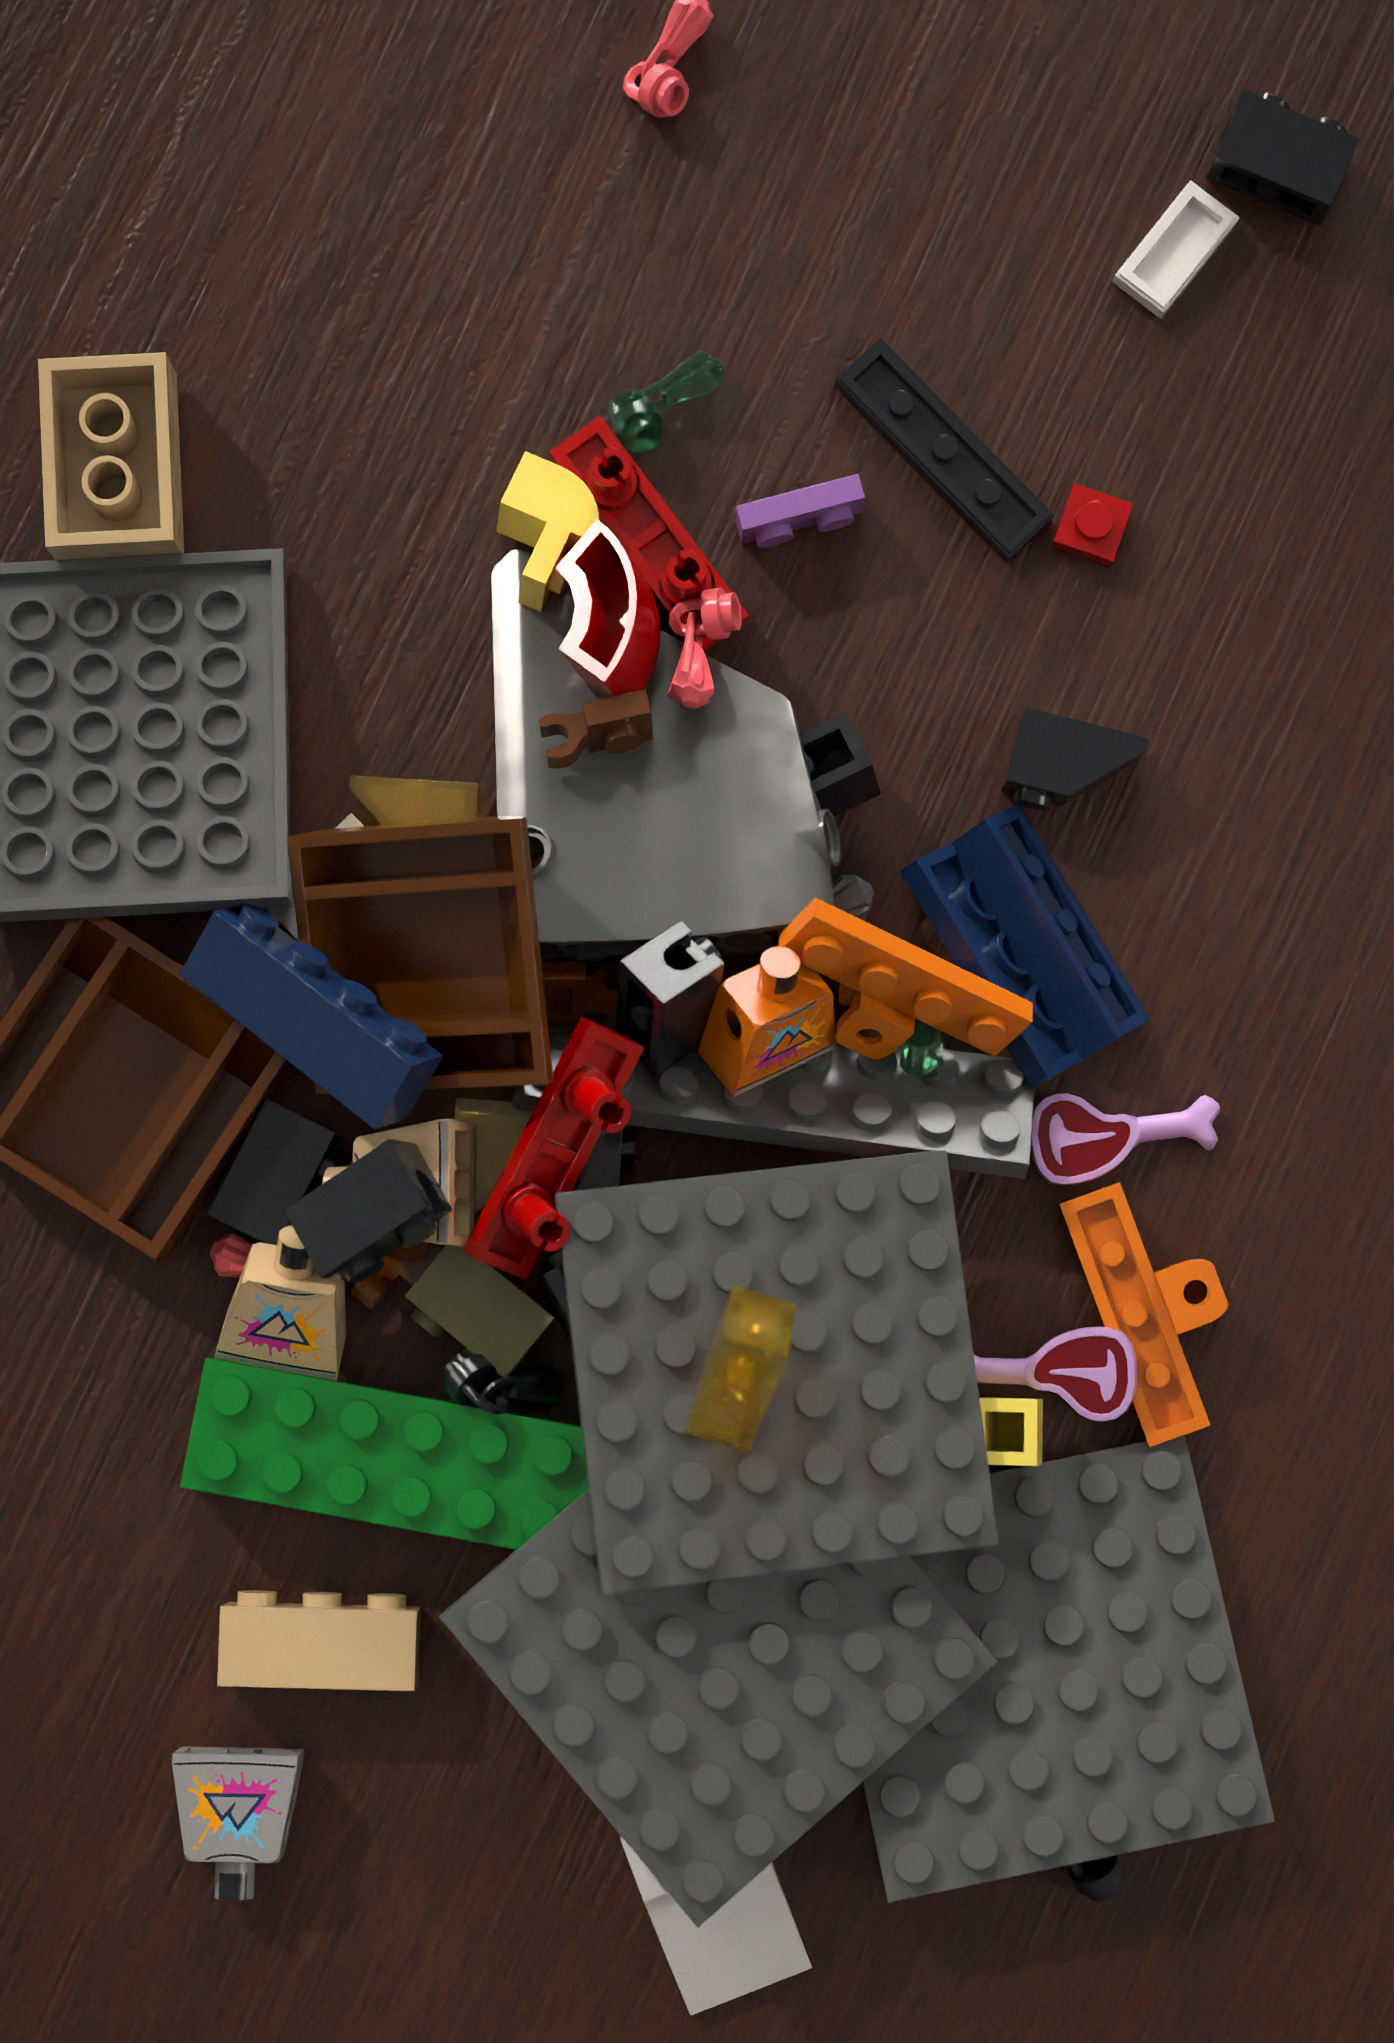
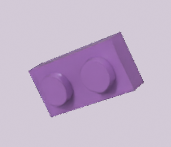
M859 474L737 505L735 524L741 545L756 541L759 548L772 547L791 540L794 537L793 531L817 525L818 531L827 532L850 525L855 521L853 515L862 513L865 501Z

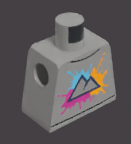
M181 1746L172 1754V1767L184 1855L186 1861L216 1862L214 1898L229 1901L253 1899L255 1863H276L284 1856L304 1761V1749Z

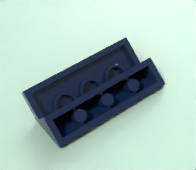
M1020 805L985 819L951 844L916 859L899 871L956 966L1033 1003V1022L1006 1046L1017 1067L1023 1072L1024 1078L1031 1090L1150 1020Z

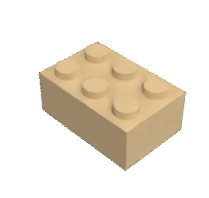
M166 352L38 359L45 547L55 560L183 554L184 535L177 374Z

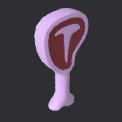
M1069 1093L1053 1094L1043 1098L1033 1109L1030 1147L1032 1160L1038 1174L1048 1183L1070 1186L1092 1181L1115 1169L1134 1147L1143 1142L1187 1137L1197 1141L1203 1148L1210 1151L1218 1141L1212 1124L1220 1112V1106L1213 1098L1204 1095L1200 1096L1188 1109L1181 1112L1135 1117L1126 1114H1103L1081 1097Z
M1087 1327L1065 1332L1045 1343L1036 1353L1027 1358H980L974 1355L977 1384L1026 1385L1036 1390L1054 1392L1059 1394L1078 1414L1095 1421L1117 1419L1128 1411L1134 1399L1138 1382L1137 1359L1132 1342L1124 1332L1110 1327Z

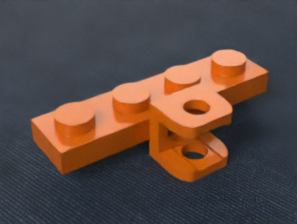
M816 897L780 933L779 947L793 950L799 956L800 964L841 983L838 1001L841 1005H847L850 1008L837 1022L835 1040L837 1043L871 1059H881L896 1051L914 1034L915 1019L993 1056L1000 1053L1033 1022L1032 1002ZM863 1029H873L878 1031L880 1035L865 1037L858 1032Z
M1120 1182L1061 1203L1062 1213L1104 1326L1124 1332L1133 1344L1137 1359L1138 1380L1133 1404L1149 1447L1211 1426L1177 1334L1208 1324L1219 1318L1227 1310L1228 1301L1213 1263L1204 1259H1191L1153 1272ZM1192 1280L1202 1281L1207 1288L1205 1299L1198 1304L1188 1303L1183 1295L1184 1287Z

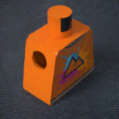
M772 947L763 953L760 964L726 979L719 986L698 1053L730 1094L736 1097L835 1049L833 993L817 971L800 964L799 956L793 950L786 947Z

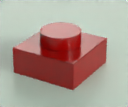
M1074 483L1051 547L1111 567L1133 503Z

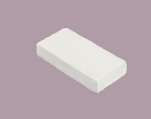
M1190 180L1118 270L1112 282L1162 319L1236 226L1240 217Z

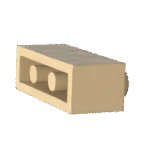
M238 1591L237 1602H227L220 1606L217 1686L415 1691L419 1686L422 1607L406 1606L407 1595L368 1594L367 1605H341L342 1593L304 1592L302 1604L277 1603V1592Z

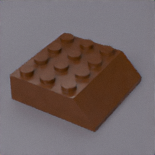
M490 816L337 828L287 836L298 942L311 945L322 952L328 960L327 965L344 979L367 987L376 996V1004L394 1018L408 1021L424 1032L427 1037L426 1043L443 1055L424 1089L540 1085L554 1082L526 817ZM314 1082L315 1094H329Z
M107 917L69 919L0 1023V1160L154 1260L167 1262L240 1150L265 1099L272 1101L290 1062L181 977L179 974L184 967Z

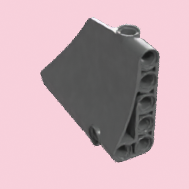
M520 549L510 551L494 566L491 573L497 816L526 817L531 865L538 857L544 856L541 863L532 870L541 961L585 962L586 976L602 966L620 964L622 959L680 921L692 931L691 939L693 941L700 937L708 939L717 948L722 959L764 952L772 947H779L780 933L815 897L834 906L831 867L837 866L841 857L838 829L829 809H821L813 789L793 705L783 694L706 655L714 684V695L710 697V703L697 709L684 708L677 701L667 697L684 642L660 630V645L655 668L645 689L652 715L653 739L643 741L637 748L623 753H609L606 750L591 753L589 746H586L572 765L560 769L549 768L546 750L561 747L568 739L562 735L542 738L538 720L553 713L566 715L583 712L582 703L606 697L584 682L559 650L572 627L575 602L570 586L567 584L561 595L551 591L541 612L518 603L522 573L532 554Z

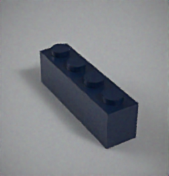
M246 904L242 910L231 907L214 911L179 975L372 1128L378 1129L406 1119L443 1057L441 1053L426 1043L427 1037L424 1032L414 1024L402 1019H396L376 1004L377 998L372 991L357 982L346 980L327 965L328 960L322 952L311 945L295 941L278 927L279 921L266 909Z

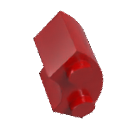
M596 519L556 566V569L570 586L575 602L572 627L559 650L584 682L608 698L646 689L658 657L660 621L656 601L647 581L615 535Z

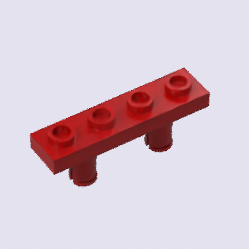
M598 416L549 451L550 459L553 463L568 469L587 485L596 501L599 521L619 540L647 581L655 600L668 617L676 604L686 599L701 597L703 590L723 588L726 593H732L601 416ZM740 603L743 625L749 621V614ZM701 609L687 611L680 617L681 623L687 624L689 612H696L702 623ZM703 635L702 649L706 652L723 639L709 640L707 635Z
M581 1016L553 1071L554 1082L547 1084L463 1248L471 1258L526 1280L542 1248L551 1252L557 1251L566 1244L570 1237L571 1226L569 1221L556 1210L554 1195L556 1193L572 1191L602 1130L608 1133H617L629 1122L631 1105L621 1096V1093L644 1050L642 1045L631 1038Z

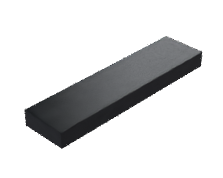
M881 338L835 380V387L1007 563L1053 520L1055 515Z

